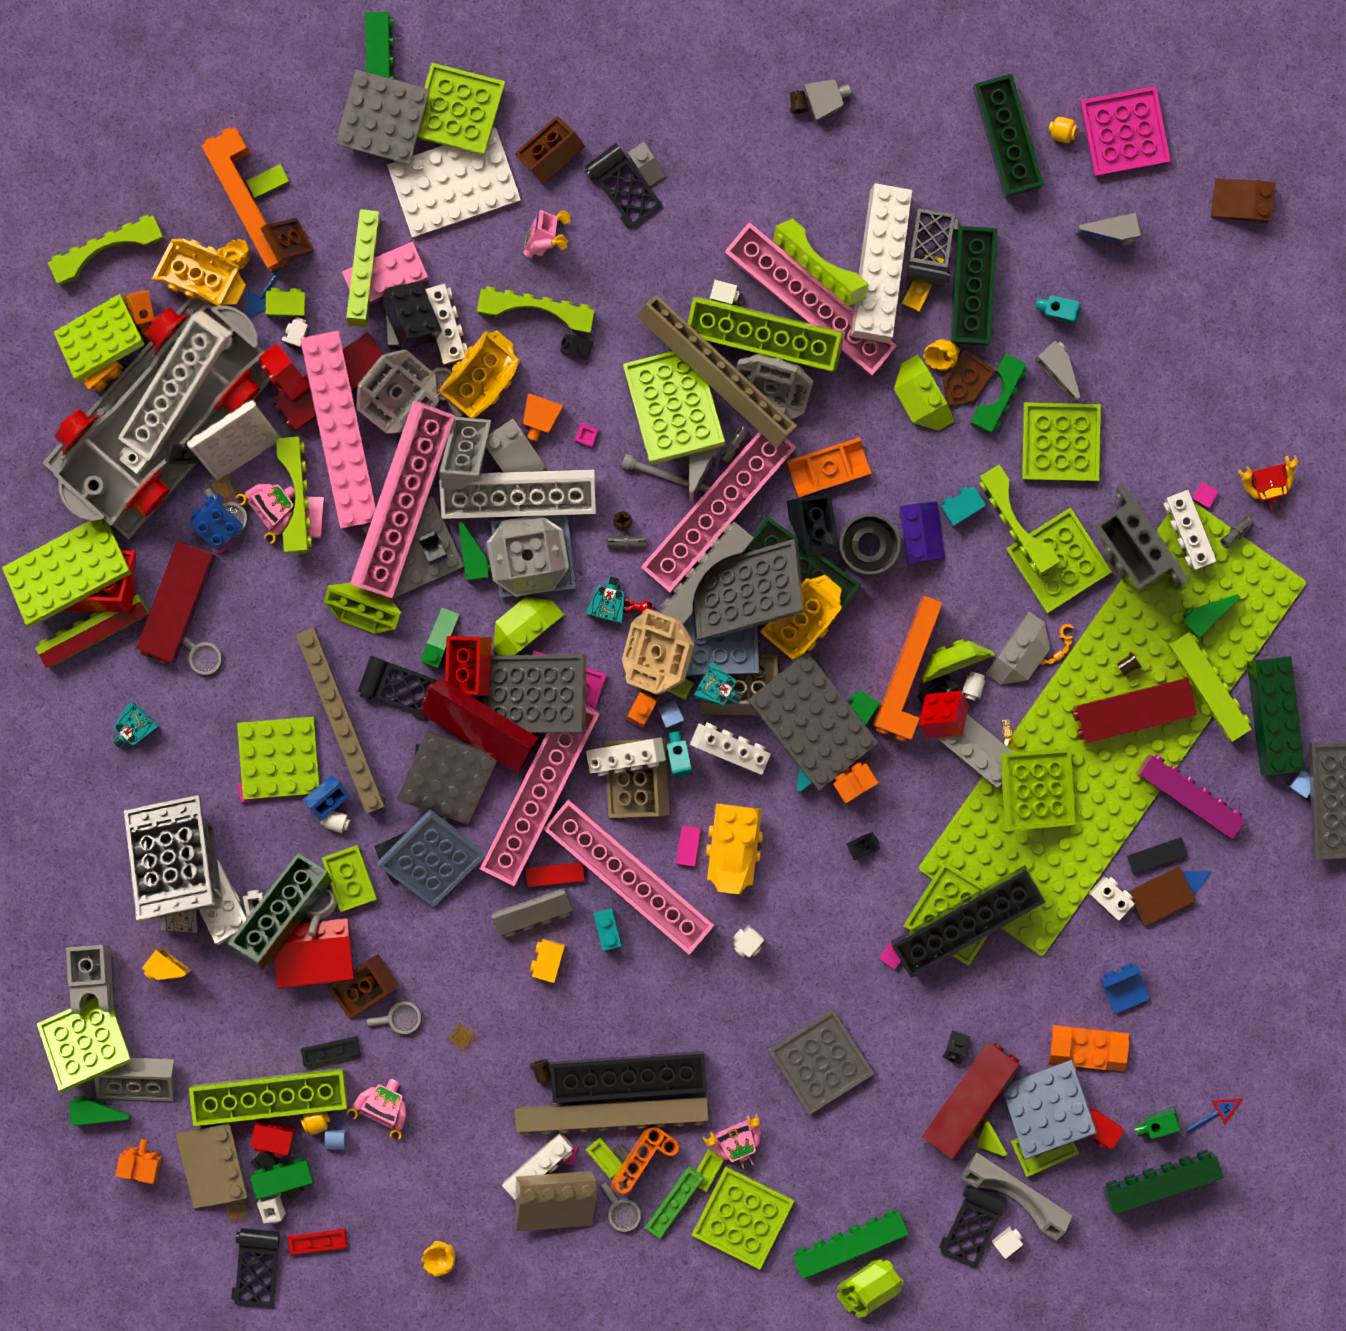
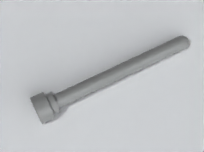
M625 454L621 468L626 470H633L635 468L689 487L688 478L638 462L632 455ZM702 484L699 491L706 493L710 486Z

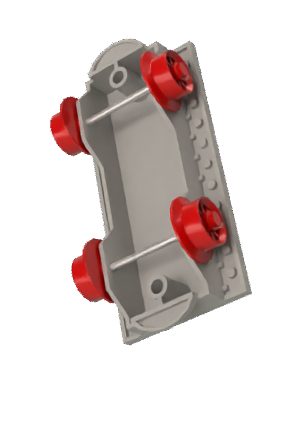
M189 298L177 312L172 308L166 309L153 319L145 333V337L150 343L86 414L81 409H78L62 421L61 426L54 435V438L60 444L43 461V464L59 479V493L62 502L72 513L80 518L91 521L104 519L110 526L115 527L130 540L197 465L167 464L165 459L169 444H187L194 436L200 435L211 425L218 423L228 414L241 408L243 404L254 401L271 382L269 376L260 366L263 362L259 356L264 351L258 347V334L255 326L244 313L236 308L225 305L213 307L210 303L201 299ZM203 311L233 334L158 456L151 459L145 469L138 475L119 460L122 457L119 455L121 450L128 445L119 440L118 437L192 315ZM131 455L129 460L131 462L135 461L136 456ZM99 482V488L95 491L94 484Z

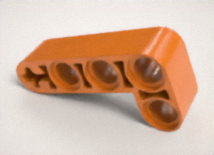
M659 1128L645 1129L612 1179V1190L621 1194L628 1193L655 1151L664 1156H673L678 1152V1142ZM651 1131L656 1133V1139L653 1142L649 1138ZM667 1142H669L672 1146L670 1152H666L665 1150V1144ZM641 1147L646 1150L643 1158L639 1156V1149ZM631 1163L635 1165V1172L633 1174L628 1171ZM619 1181L623 1182L624 1188H620Z

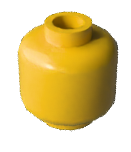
M1057 117L1054 122L1051 121L1048 129L1052 140L1066 144L1075 140L1078 132V126L1075 124V121L1064 117Z
M327 1111L306 1113L300 1119L305 1133L309 1132L310 1135L326 1131L328 1129L327 1123L330 1122Z

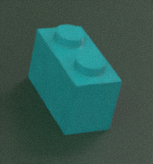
M967 485L958 491L960 495L953 498L951 495L942 501L944 505L940 508L951 526L956 525L986 506L974 486L969 488Z
M613 908L594 912L602 950L621 947L622 944Z

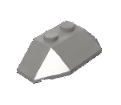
M1028 611L985 674L1000 685L1028 680L1050 650L1045 622Z

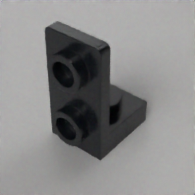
M946 674L920 693L917 698L923 706L925 694L961 691V689Z

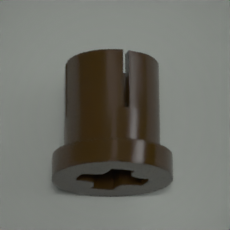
M798 90L796 93L795 91L791 92L790 113L801 114L808 112L809 106L806 105L805 92L803 90Z
M618 512L613 518V524L618 530H627L632 525V517L627 512ZM621 515H623L624 518H628V521L625 522V526H622L621 523H617V520L620 519Z
M1132 652L1128 653L1129 656L1117 663L1124 676L1137 668H1142Z
M540 1059L529 1065L535 1074L537 1083L546 1082L551 1079L547 1065L549 1063L548 1059Z

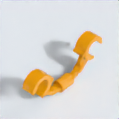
M1064 624L1059 630V637L1064 638L1066 644L1063 651L1059 650L1053 655L1054 658L1047 661L1043 658L1040 665L1058 662L1065 656L1064 654L1068 652L1073 637L1065 636L1063 629L1065 627L1074 628L1072 625Z

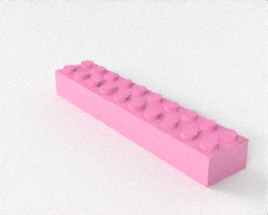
M750 222L725 250V256L804 322L845 332L841 353L870 377L896 348L897 345L891 340L885 343L851 337L854 309L847 306Z
M339 331L300 338L340 529L372 522L376 507Z
M413 401L350 584L393 598L455 415Z
M758 432L641 568L670 593L696 564L699 558L710 548L712 542L723 533L722 531L727 524L737 517L791 455L796 446L787 439L776 448L765 436Z
M586 705L585 732L546 734L480 867L481 870L515 886L601 712Z
M569 799L543 828V830L688 954L695 949L714 927V923Z

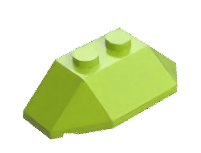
M916 355L903 362L899 368L894 391L912 423L939 431L955 422L945 398L920 357Z
M350 583L329 585L323 601L339 621L373 634L395 630L401 614L389 597Z
M525 597L495 622L493 649L499 656L517 655L563 617V612L553 600Z
M963 639L953 642V647L946 649V646L935 649L936 653L931 655L921 677V682L930 681L995 656L993 651L971 641L964 642Z

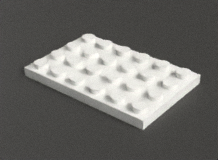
M496 127L492 129L485 156L443 145L412 156L410 165L397 161L387 165L412 238L521 201Z

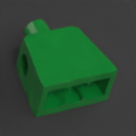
M1172 1106L1145 1116V1123L1135 1126L1139 1137L1149 1134L1150 1138L1154 1139L1180 1131L1181 1124L1175 1107ZM1157 1123L1160 1126L1154 1127L1152 1124Z

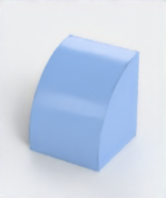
M675 699L657 706L666 727L683 721Z
M1306 771L1297 772L1288 787L1303 798H1307L1310 794V774Z
M326 1130L325 1149L345 1150L346 1130Z

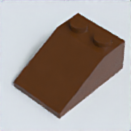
M1215 178L1211 217L1268 224L1272 220L1276 182Z
M379 954L353 970L354 980L335 982L328 989L348 1018L351 1019L399 986V983Z

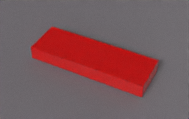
M582 862L525 868L527 887L585 881Z
M345 1228L288 1235L290 1255L348 1248Z

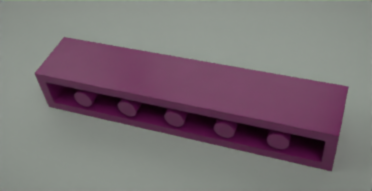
M1148 754L1136 774L1228 838L1233 839L1246 821L1241 818L1243 815L1235 808L1232 810L1227 808V803L1219 797L1217 799L1211 797L1212 792L1205 787L1198 788L1195 785V780L1189 776L1185 778L1179 774L1181 771L1173 765L1168 767L1164 764L1165 759L1155 754L1153 756Z

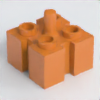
M861 762L846 768L832 782L844 803L849 802L878 784L866 763L861 764Z
M141 1139L139 1148L129 1146L128 1149H124L119 1154L115 1177L135 1179L154 1184L159 1178L163 1156L158 1155L159 1152L147 1150L146 1153L148 1140Z

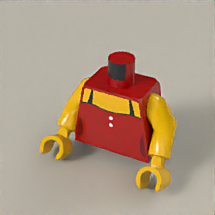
M1295 455L1292 461H1289L1288 456H1285L1286 466L1284 463L1253 472L1246 466L1247 471L1244 474L1239 469L1238 473L1242 477L1244 490L1253 499H1258L1259 502L1268 500L1270 510L1282 508L1279 496L1287 495L1292 487L1295 467L1298 464Z

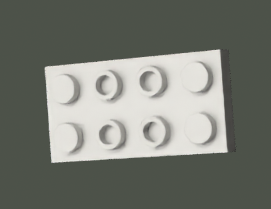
M219 861L218 869L222 899H214L215 906L199 909L216 945L232 938L247 919L241 907V901L231 886Z

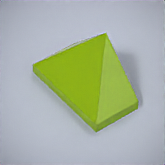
M985 1119L982 1124L977 1147L1006 1156L1007 1153L991 1124Z

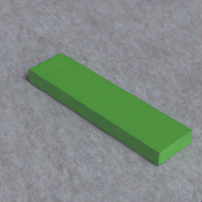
M688 1166L646 1224L645 1229L661 1239L700 1185L704 1176Z

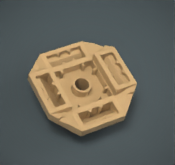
M645 609L631 623L622 657L627 683L654 694H662L685 681L694 643L679 619L652 609Z

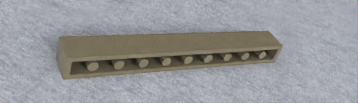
M656 295L644 305L637 318L776 448L788 439L797 425L659 296Z
M313 627L295 634L366 814L386 806L316 628Z
M707 1096L515 1107L516 1132H520L521 1135H531L532 1131H540V1134H549L551 1130H559V1133H568L570 1129L586 1132L590 1131L589 1128H597L598 1131L609 1130V1127L616 1126V1129H628V1126L635 1125L636 1128H646L647 1124H655V1127H665L666 1123H674V1126H684L685 1122H693V1125L705 1124L704 1121H708Z

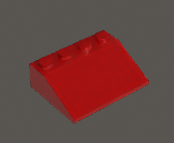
M121 550L131 571L130 575L64 610L130 613L135 594L136 551Z
M348 919L319 921L314 937L308 935L311 923L299 924L273 957L277 989L354 980L351 929Z

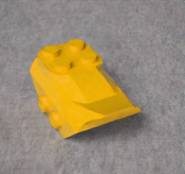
M185 239L171 240L152 277V280L167 285V288L178 293V291H181L191 299L198 298L216 306L236 305L246 286L240 277L238 265L219 254L218 250L208 246V248H205L195 240L188 241Z
M498 330L491 333L485 331L476 344L466 350L464 359L454 365L452 374L438 390L439 393L467 417L475 418L491 404H495L500 397V392L503 389H507L511 384V378L514 376L520 361L514 354V344Z
M826 575L814 579L806 578L802 583L805 613L769 622L760 630L761 634L793 661H796L806 650L810 652L817 644L815 640L818 636L822 638L828 632L827 626L842 609L840 605L842 589Z
M716 803L713 826H709L708 837H712L711 845L707 844L706 856H709L707 880H711L714 883L718 892L741 894L748 885H753L755 863L760 861L761 852L757 851L758 843H762L763 832H760L762 809Z

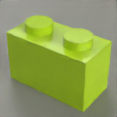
M271 288L270 291H266V316L305 317V292H301V289H290V292H282V288Z

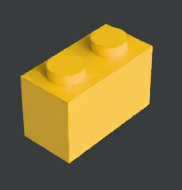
M544 938L542 943L538 942L535 953H538L537 961L533 960L530 971L533 972L532 977L554 983L565 944Z

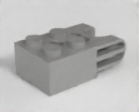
M94 945L66 948L71 1011L74 1014H81L85 1011L86 999L89 995L94 994L99 1001L100 1009L104 1012H111L114 1006L111 946Z

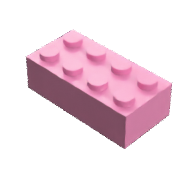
M413 242L374 258L370 304L380 301L388 287L429 280ZM353 267L342 271L349 290Z

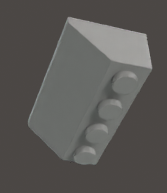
M454 418L440 469L441 488L461 490L479 478L491 420Z
M968 714L963 735L938 738L941 743L997 789L1002 785L1000 754L1013 753V751Z
M563 888L493 912L491 916L499 935L504 934L505 937L516 934L515 930L522 928L523 931L534 928L533 924L541 922V925L552 922L551 918L559 916V919L570 915V911H573L567 890Z
M131 1058V1062L94 1078L97 1099L174 1102V1059Z

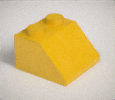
M162 947L156 949L142 967L145 971L144 974L151 980L154 978L161 980L183 977L191 971L190 968Z

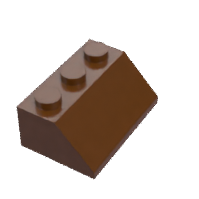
M556 116L514 154L540 183L544 184L586 146L578 135L561 118Z

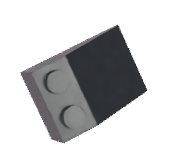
M831 494L786 501L790 523L805 556L839 551Z

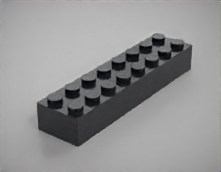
M1026 865L892 940V947L910 977L913 978L1044 904L1045 897Z
M704 1051L554 1061L550 1063L553 1103L707 1092Z

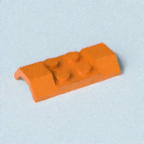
M860 437L787 461L798 497L872 474Z
M1052 1025V1041L1048 1063L1062 1064L1073 1060L1075 1067L1124 1072L1128 1059L1129 1034Z

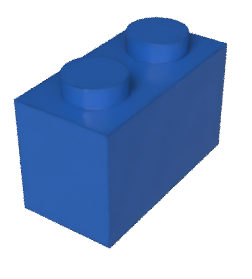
M331 775L305 797L303 801L322 821L350 795L335 777Z

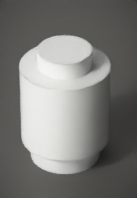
M970 671L962 690L966 699L975 701L976 698L980 699L985 684L984 675Z
M332 811L321 821L320 825H323L326 829L343 833L344 830L347 831L350 820L347 819L348 815Z

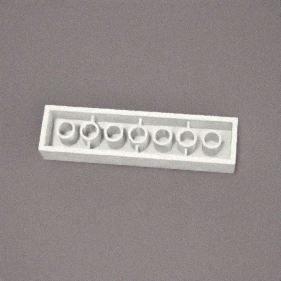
M876 183L870 190L859 276L868 282L869 286L866 299L855 303L851 337L888 343L893 337L912 190Z
M203 311L192 315L118 439L148 461L158 456L233 333Z
M594 470L479 473L478 479L461 490L441 488L440 480L442 519L596 514Z

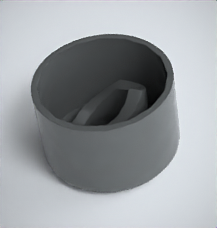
M871 513L859 515L849 521L842 529L838 540L839 555L842 561L850 570L861 575H875L887 570L898 558L901 547L900 536L894 524L884 516ZM871 533L879 539L880 549L874 556H865L859 551L858 541L863 534Z

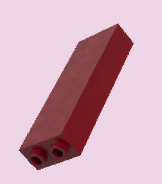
M368 332L342 349L351 393L357 389L360 381L378 359L384 355ZM307 374V375L304 376V379H305V380L307 381V383L310 385L309 378H308V374ZM311 387L293 400L288 395L283 396L282 393L273 398L276 402L273 404L279 413L283 412L287 418L284 421L290 429L294 428L298 431L317 417Z
M179 541L176 542L136 649L141 650V655L149 658L154 655L159 657V662L167 665L170 662L176 663L216 555Z
M441 677L436 683L432 682L426 691L429 694L421 702L423 707L420 713L474 747L488 753L490 757L516 773L521 770L538 739L537 736Z
M1188 678L1075 705V710L1072 711L1074 721H1078L1080 728L1077 729L1079 740H1083V743L1198 715Z
M987 1043L922 1135L925 1140L955 1161L1022 1068L1018 1064L1020 1060L1012 1054L1009 1056L1004 1054V1048L997 1043H994V1045Z

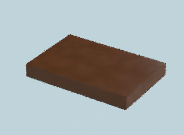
M297 218L266 224L260 228L278 262L309 255L314 252Z
M1179 866L1127 891L1133 897L1132 902L1135 903L1134 906L1144 926L1197 901Z

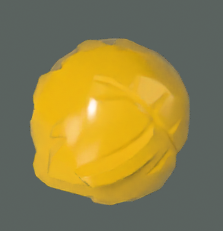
M232 240L225 247L218 249V253L238 265L239 270L243 269L250 260V251L245 240Z
M940 339L924 349L923 357L926 359V364L931 366L932 369L944 371L956 365L960 349L955 343Z
M434 1241L423 1253L424 1256L421 1262L424 1263L423 1269L427 1271V1274L442 1276L449 1273L455 1266L456 1257L452 1245Z

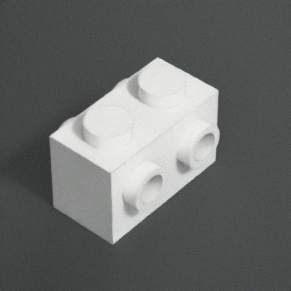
M1103 877L1089 894L1113 917L1120 920L1135 904L1131 901L1133 897L1126 890L1123 892L1117 888L1119 884L1112 877L1109 879ZM1108 888V892L1104 894V889ZM1122 901V905L1118 907V902Z
M749 925L744 930L740 929L733 937L735 939L734 945L736 946L734 949L742 957L745 955L748 957L751 955L755 956L761 950L760 944L764 941V938Z

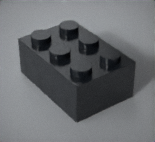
M422 281L386 288L380 299L401 349L435 342L442 329Z

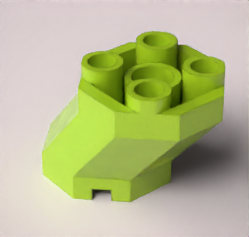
M882 1260L872 1261L865 1268L837 1286V1290H840L837 1298L848 1312L853 1310L856 1312V1317H865L902 1291L901 1287L904 1285V1281L898 1276L892 1263L888 1260L884 1262Z

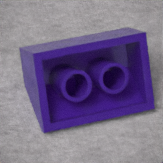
M937 502L900 506L899 511L907 564L945 559Z

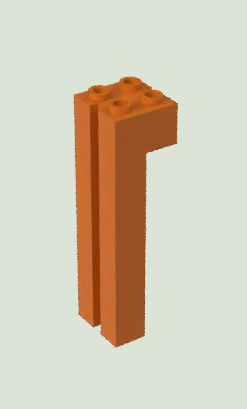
M229 127L221 132L222 135L206 139L204 141L205 144L201 146L265 265L273 272L285 266L288 262L287 260L277 261L260 229L267 223L234 164L235 161L250 154V151L236 128L232 129Z
M926 596L921 597L873 726L877 727L876 731L887 735L889 732L895 734L894 738L905 742L907 739L912 740L919 718L903 712L902 709L942 602Z

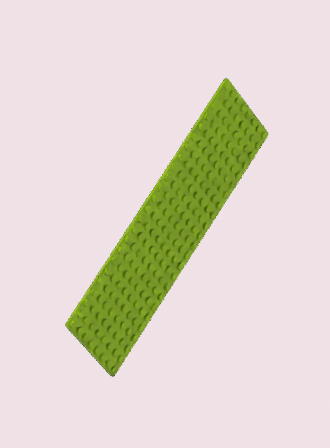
M1194 501V506L1216 562L1196 570H1192L1191 567L1188 568L1184 559L1186 557L1184 549L1181 550L1178 545V533L1173 531L1170 524L1172 518L1170 513L1167 514L1156 531L1188 576L1187 588L1181 592L1178 588L1175 590L1169 582L1170 576L1154 587L1144 586L1140 589L1129 584L1123 578L1005 744L1013 752L1071 748L1076 825L1005 831L1002 785L997 789L982 776L919 865V870L933 879L941 864L945 861L986 887L1026 865L1045 897V903L1001 928L1041 956L1047 952L1160 792L1158 788L1136 774L1148 754L1153 756L1157 754L1165 759L1164 764L1168 767L1171 765L1177 767L1212 718L1211 712L1189 680L1198 715L1083 743V740H1079L1077 729H1080L1078 721H1074L1072 711L1075 710L1074 706L1188 678L1167 644L1186 632L1192 634L1180 622L1183 619L1182 614L1188 608L1193 609L1238 594L1240 598L1197 638L1199 641L1198 647L1201 651L1205 650L1210 658L1208 660L1211 667H1216L1220 673L1218 678L1222 683L1225 682L1231 691L1246 670L1247 661L1253 660L1306 585V581L1245 537L1237 540L1229 549L1224 548L1220 540L1230 532L1231 527ZM1132 652L1142 668H1137L1124 676L1117 663L1129 656L1128 653Z

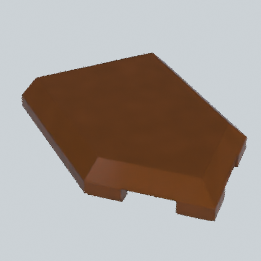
M965 348L959 355L956 365L950 368L943 378L948 406L974 402L996 371Z

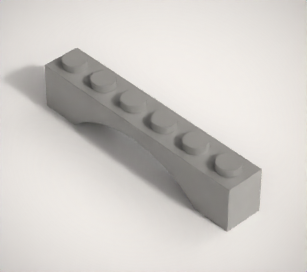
M737 523L727 524L722 531L724 533L720 539L716 538L710 545L712 549L708 554L704 553L699 558V565L695 569L691 568L685 576L687 577L683 584L679 583L673 590L675 594L671 599L667 598L662 603L661 612L679 619L683 624L692 614L694 594L704 574L720 560L742 553L753 540V537Z
M977 1152L967 1162L960 1177L975 1188L996 1190L1013 1198L1031 1214L1039 1229L1056 1241L1066 1232L1073 1216Z

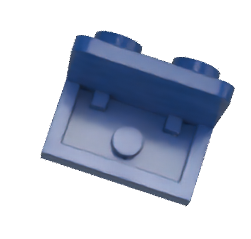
M219 493L214 497L209 496L201 509L196 508L191 514L190 527L216 550L221 549L243 527V524L222 506L224 497Z
M1125 964L1121 966V970L1106 972L1103 974L1104 977L1100 978L1115 1013L1124 1011L1149 999L1148 992L1139 974L1141 973L1140 969L1136 964Z

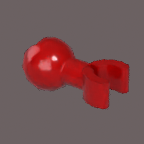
M624 599V604L630 606L623 607V613L629 614L633 610L639 611L642 614L645 609H654L650 601L645 600L641 603H633L631 599Z

